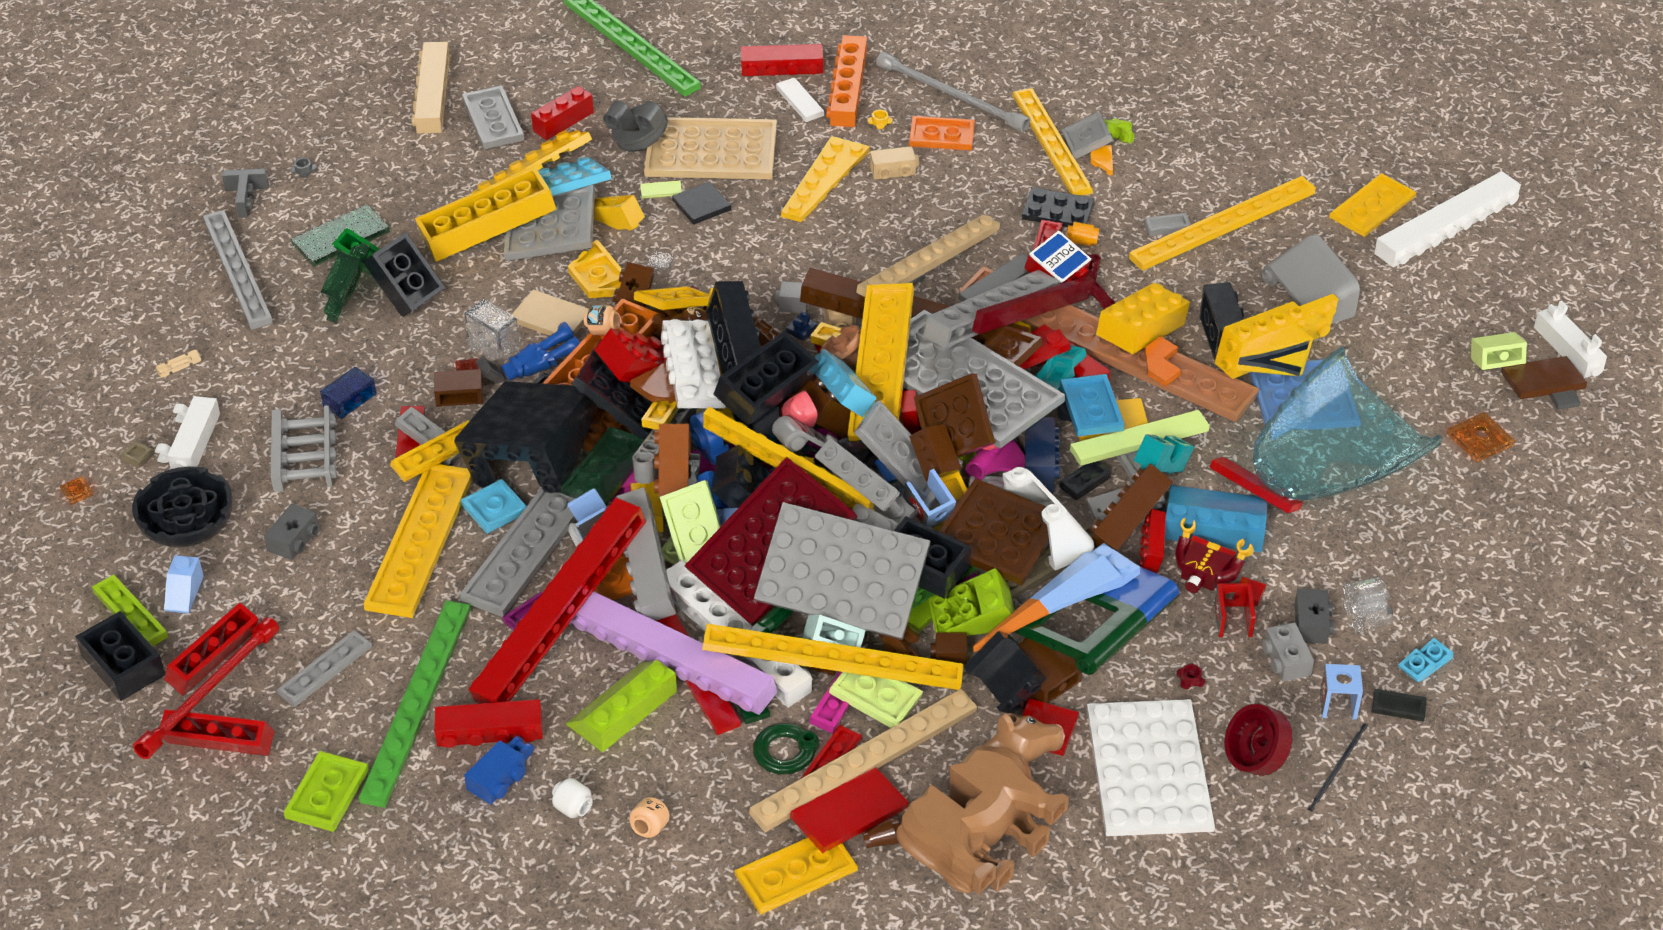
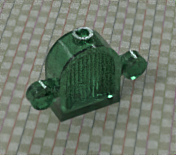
M361 243L360 246L355 245L352 247L349 255L339 251L321 290L322 296L328 299L324 308V313L327 315L326 320L336 323L343 306H346L356 288L362 272L363 261L366 260L371 246L365 243Z

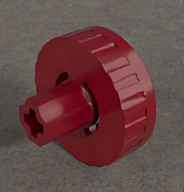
M1262 704L1244 706L1232 717L1225 732L1224 747L1229 762L1236 769L1256 776H1265L1276 772L1287 760L1291 751L1293 733L1290 722L1281 711Z

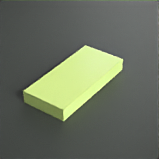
M680 181L640 184L642 198L673 196L682 192Z

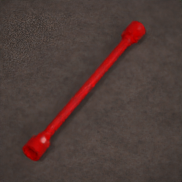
M270 617L263 618L251 630L253 634L250 639L157 729L153 731L147 730L134 742V752L142 759H149L163 746L162 740L164 736L257 645L261 643L267 644L279 632V625L274 619Z

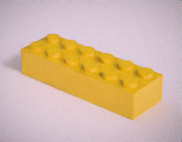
M533 167L415 218L424 243L437 262L517 226L526 224L540 216L547 215L556 210V206L549 187L537 169Z

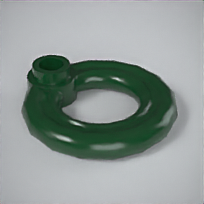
M776 723L766 727L757 735L753 743V756L757 763L768 772L779 775L793 774L803 770L811 763L815 752L819 748V738L814 732L807 731L799 725ZM780 737L792 738L798 742L800 751L794 758L779 760L769 753L768 747L770 743Z

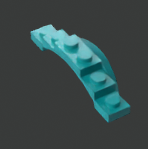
M1070 345L1071 350L1048 359L1035 377L1061 392V379H1070L1075 376L1074 367L1087 356L1085 348Z

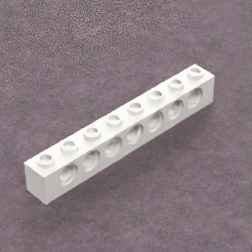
M682 560L666 570L673 603L704 632L707 623L750 630L753 627L684 567L685 563ZM730 654L733 658L773 676L777 690L775 696L788 708L812 692V676L807 669H802L799 665Z

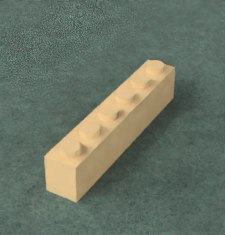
M423 42V51H419L420 63H418V76H416V101H413L414 114H412V126H416L417 133H442L450 61L448 42Z

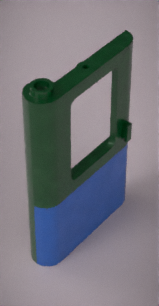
M1140 567V574L1124 586L1085 599L1115 614L1083 642L1074 641L1041 626L1056 612L1027 624L1014 632L1049 647L1053 651H1058L1074 658L1076 666L1081 672L1092 675L1179 597V588L1174 581Z

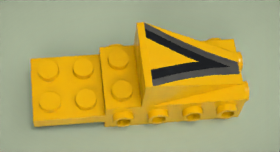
M1330 294L1301 306L1292 301L1225 326L1215 364L1232 379L1250 372L1291 376L1303 375L1313 340L1324 337L1330 332V326L1336 313L1339 298L1334 294Z

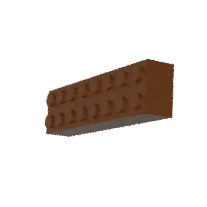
M754 315L755 327L759 329L760 346H764L780 333L774 329L771 330L773 326L764 319L758 321V317ZM814 373L812 380L788 397L791 398L801 391H806L817 410L816 424L845 438L848 434L851 410L842 405Z

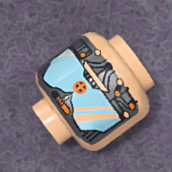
M595 305L585 314L584 324L588 327L591 334L606 335L610 328L616 330L619 328L620 315L610 305Z

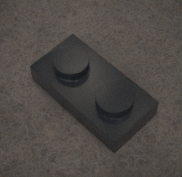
M1099 461L1085 464L1060 480V488L1077 501L1110 479L1112 471Z

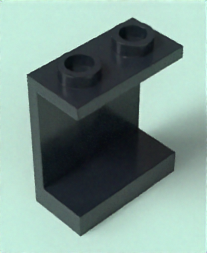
M999 630L964 666L970 675L981 679L1000 704L996 708L1004 713L1018 712L1023 707L1026 699L1030 695L1037 693L1042 686L1041 684L1047 679L1013 637Z

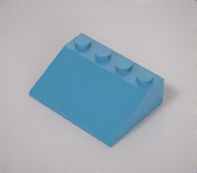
M1170 485L1165 524L1166 540L1178 541L1179 536L1183 534L1181 521L1183 518H1186L1185 528H1191L1193 520L1196 523V530L1189 537L1191 539L1194 535L1222 547L1237 549L1238 541L1244 539L1245 544L1242 550H1247L1249 545L1252 544L1255 552H1262L1267 518V501L1259 496Z

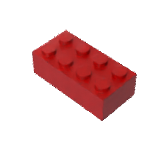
M610 328L594 349L619 381L629 383L630 380L666 362V358H664V345L661 344V340L653 336L646 337L640 333H629L623 329L620 331Z

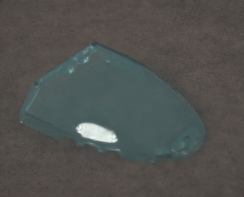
M1341 346L1307 374L1304 382L1298 388H1294L1289 398L1279 405L1277 412L1271 420H1268L1256 440L1253 464L1259 479L1271 491L1290 499L1311 500L1356 489L1387 477L1440 446L1442 437L1439 434L1434 438L1419 435L1358 379L1346 358L1345 349Z

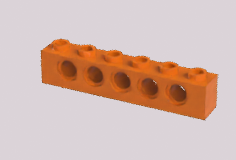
M843 35L842 43H838L833 80L831 81V93H829V106H827L826 117L830 119V126L855 127L867 55V37Z

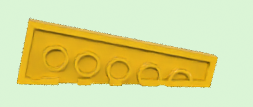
M579 130L573 132L562 131L556 135L557 138L542 143L540 145L541 148L537 151L533 150L526 153V158L512 162L507 170H501L493 175L494 178L479 183L477 185L478 188L471 193H475L533 167L538 171L543 168L542 163L554 162L560 158L559 153L571 152L589 142L592 138L589 132H580Z
M831 136L781 211V217L802 222L817 207L818 203L827 196V193L832 188H835L838 182L843 177H846L850 170L857 166L870 152V146Z

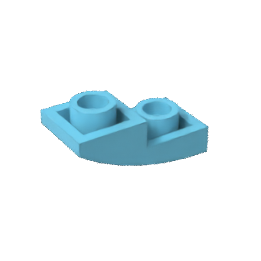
M1433 638L1420 651L1415 649L1398 664V667L1416 682H1420L1453 659V652Z

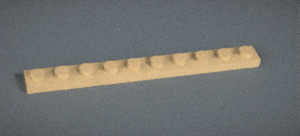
M981 215L858 284L856 293L865 297L867 285L909 283L996 233L1001 223L993 220L990 216Z
M960 689L750 807L749 814L766 833L790 819V813L795 808L875 767L877 769L976 712L977 706Z

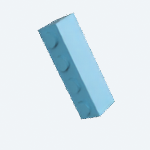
M823 348L820 354L815 356L819 361L815 371L816 376L842 405L863 417L877 397L844 361Z

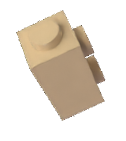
M912 146L870 151V168L874 179L916 175V167H919L918 154H914Z

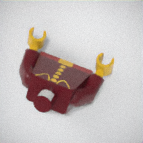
M1183 518L1181 521L1183 534L1179 536L1175 558L1177 568L1182 571L1181 579L1187 581L1185 583L1186 590L1190 593H1197L1201 587L1214 591L1217 584H1228L1236 580L1245 563L1244 558L1253 554V545L1250 544L1247 550H1242L1245 540H1239L1237 543L1239 553L1237 555V552L1197 536L1193 535L1191 539L1189 538L1190 534L1196 530L1195 520H1193V526L1187 529L1184 527L1186 518Z

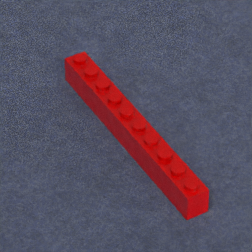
M616 497L611 505L605 509L604 514L591 527L584 540L577 545L574 553L564 562L561 570L548 583L540 597L533 602L532 607L524 618L518 622L514 631L503 641L500 649L487 662L480 675L473 680L468 690L476 703L508 702L512 700L646 523L640 507Z

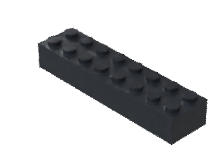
M716 281L706 308V315L723 375L762 346L759 343V329L754 324V311L749 306V293L745 290L743 281ZM779 404L749 426L732 412L733 419L736 422H741L754 432L761 433L772 442L780 444V441L772 432L774 422L780 418ZM752 455L753 458L758 462H764L763 460Z

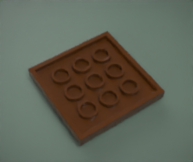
M975 478L939 532L972 547L970 565L987 572L996 568L1004 579L1022 586L1049 544L1047 524L1042 519V511L1047 506Z

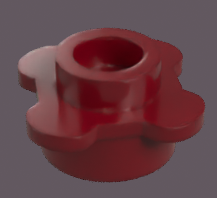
M1187 664L1176 672V676L1181 680L1180 686L1183 689H1190V687L1194 686L1203 687L1205 685V679L1202 678V670L1197 665Z

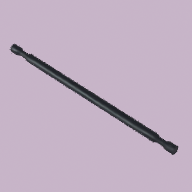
M1363 723L1360 731L1356 734L1307 810L1311 812L1314 810L1315 805L1320 801L1361 738L1363 731L1368 727L1367 724Z

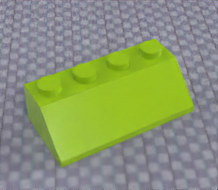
M658 660L642 662L566 722V725L601 752H604L677 692L676 673Z

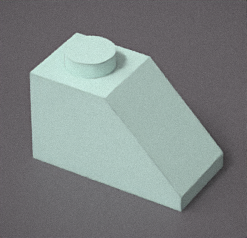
M808 615L802 638L861 648L866 630L822 615Z

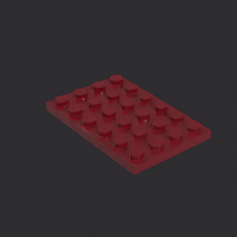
M788 457L773 470L684 565L689 572L751 626H754L774 607L773 605L755 601L754 596L782 503L800 506L853 521L858 517L854 511Z

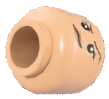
M653 797L641 800L629 816V822L634 832L646 838L658 835L669 821L668 808L662 801Z

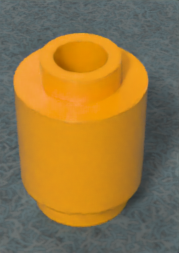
M1073 222V226L1068 225L1066 237L1077 245L1096 246L1099 228H1095L1091 224Z

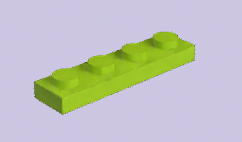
M114 574L92 586L94 594L114 615L121 611L152 647L168 638L167 631Z

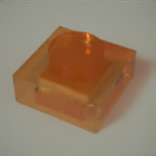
M82 476L59 486L70 505L93 496L92 489Z

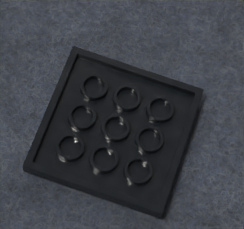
M600 339L571 384L576 387L578 392L592 399L600 409H604L611 414L618 423L624 424L637 438L645 440L653 429L642 427V418L653 402L631 388L629 382L618 380L594 350L602 340Z

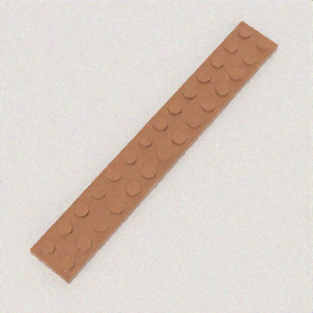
M983 266L959 290V293L992 273L993 270ZM1072 305L1021 320V322L1030 325L1032 331L1044 324L1052 330L1060 329L1069 342H1072L1077 347L1085 348L1086 353L1092 358L1234 422L1241 418L1255 401L1260 391L1255 386L1237 378L1232 379L1227 374L1178 352L1167 361L1181 369V375L1165 387L1147 376L1145 348L1131 354L1096 335L1099 317Z

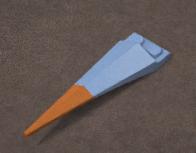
M1104 543L1090 553L1085 552L973 646L974 652L979 651L998 630L1010 634L1062 608L1124 586L1140 574V567Z

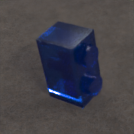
M353 367L320 391L323 407L329 405L330 411L341 419L377 394L374 379L357 367Z

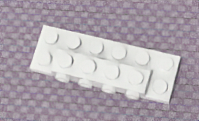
M699 319L694 321L663 320L661 344L664 345L666 370L669 371V385H673L677 408H725V405L713 395L721 375L709 322Z

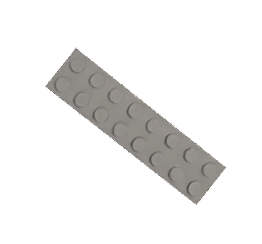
M573 469L565 493H547L540 488L459 594L460 602L470 604L501 617L505 616L568 532L570 523L576 521L567 504L592 489L598 491L602 486L601 479Z

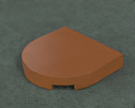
M666 362L630 380V387L652 402L657 403V400L668 401L669 404L676 401L673 385H669V371L666 370Z

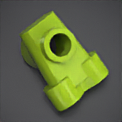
M1117 118L1112 120L1103 119L1113 140L1117 138L1121 142L1129 144L1133 142L1134 133L1131 131L1132 123L1130 121Z

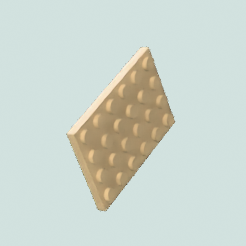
M667 117L666 131L657 142L647 147L644 168L645 177L772 180L777 120Z

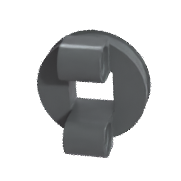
M616 100L603 116L608 129H612V137L617 142L618 147L629 152L640 151L653 145L662 137L668 124V119L662 108L652 101H647L645 104L629 109L624 102Z

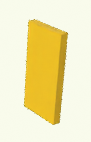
M1381 173L1330 213L1329 218L1365 237L1416 197L1417 192Z
M805 838L734 870L761 915L858 871V866L843 844L822 854L809 838Z

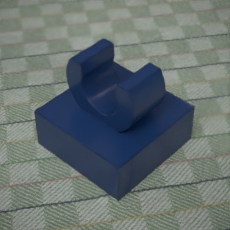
M801 311L800 315L794 318L786 327V332L805 341L817 328V323L810 320L809 314Z

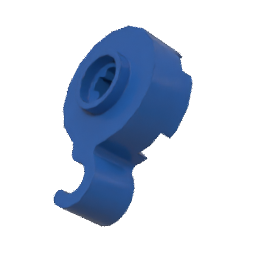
M703 411L692 415L690 418L691 436L701 455L711 465H714L716 463V456L728 451L729 446L727 444L724 445L723 438L703 428V413L705 412Z

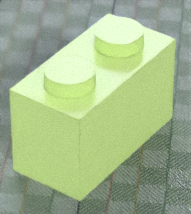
M1516 332L1472 338L1471 359L1482 370L1525 364L1527 342Z

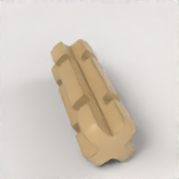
M197 350L187 352L188 355L186 356L182 354L168 360L167 364L163 362L156 366L157 374L163 378L170 375V372L175 373L189 367L191 363L193 365L201 361L200 354Z

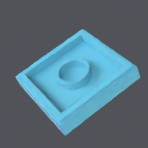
M503 479L461 499V506L486 534L517 519L527 507Z

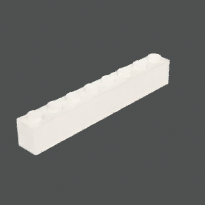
M1501 171L1377 238L1374 254L1392 267L1405 264L1415 255L1420 256L1426 249L1438 246L1441 241L1454 237L1457 232L1463 229H1469L1472 224L1485 220L1488 215L1494 212L1498 213L1508 204L1513 205L1519 198L1521 184Z

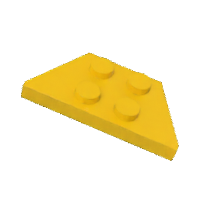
M598 239L592 242V248L588 252L583 251L578 259L568 265V273L588 298L613 297L615 289L620 288L619 275L622 268Z

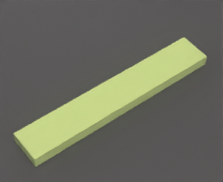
M1196 410L1128 428L1124 431L1072 443L1070 451L1079 465L1082 466L1137 451L1145 434L1157 435L1164 439L1165 435L1176 436L1181 439L1207 432L1210 425L1201 412Z

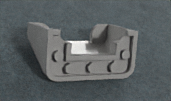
M1318 234L1307 236L1264 266L1262 271L1263 281L1269 283L1270 286L1277 285L1279 281L1298 306L1334 294L1339 300L1331 324L1355 317L1360 293L1358 281Z

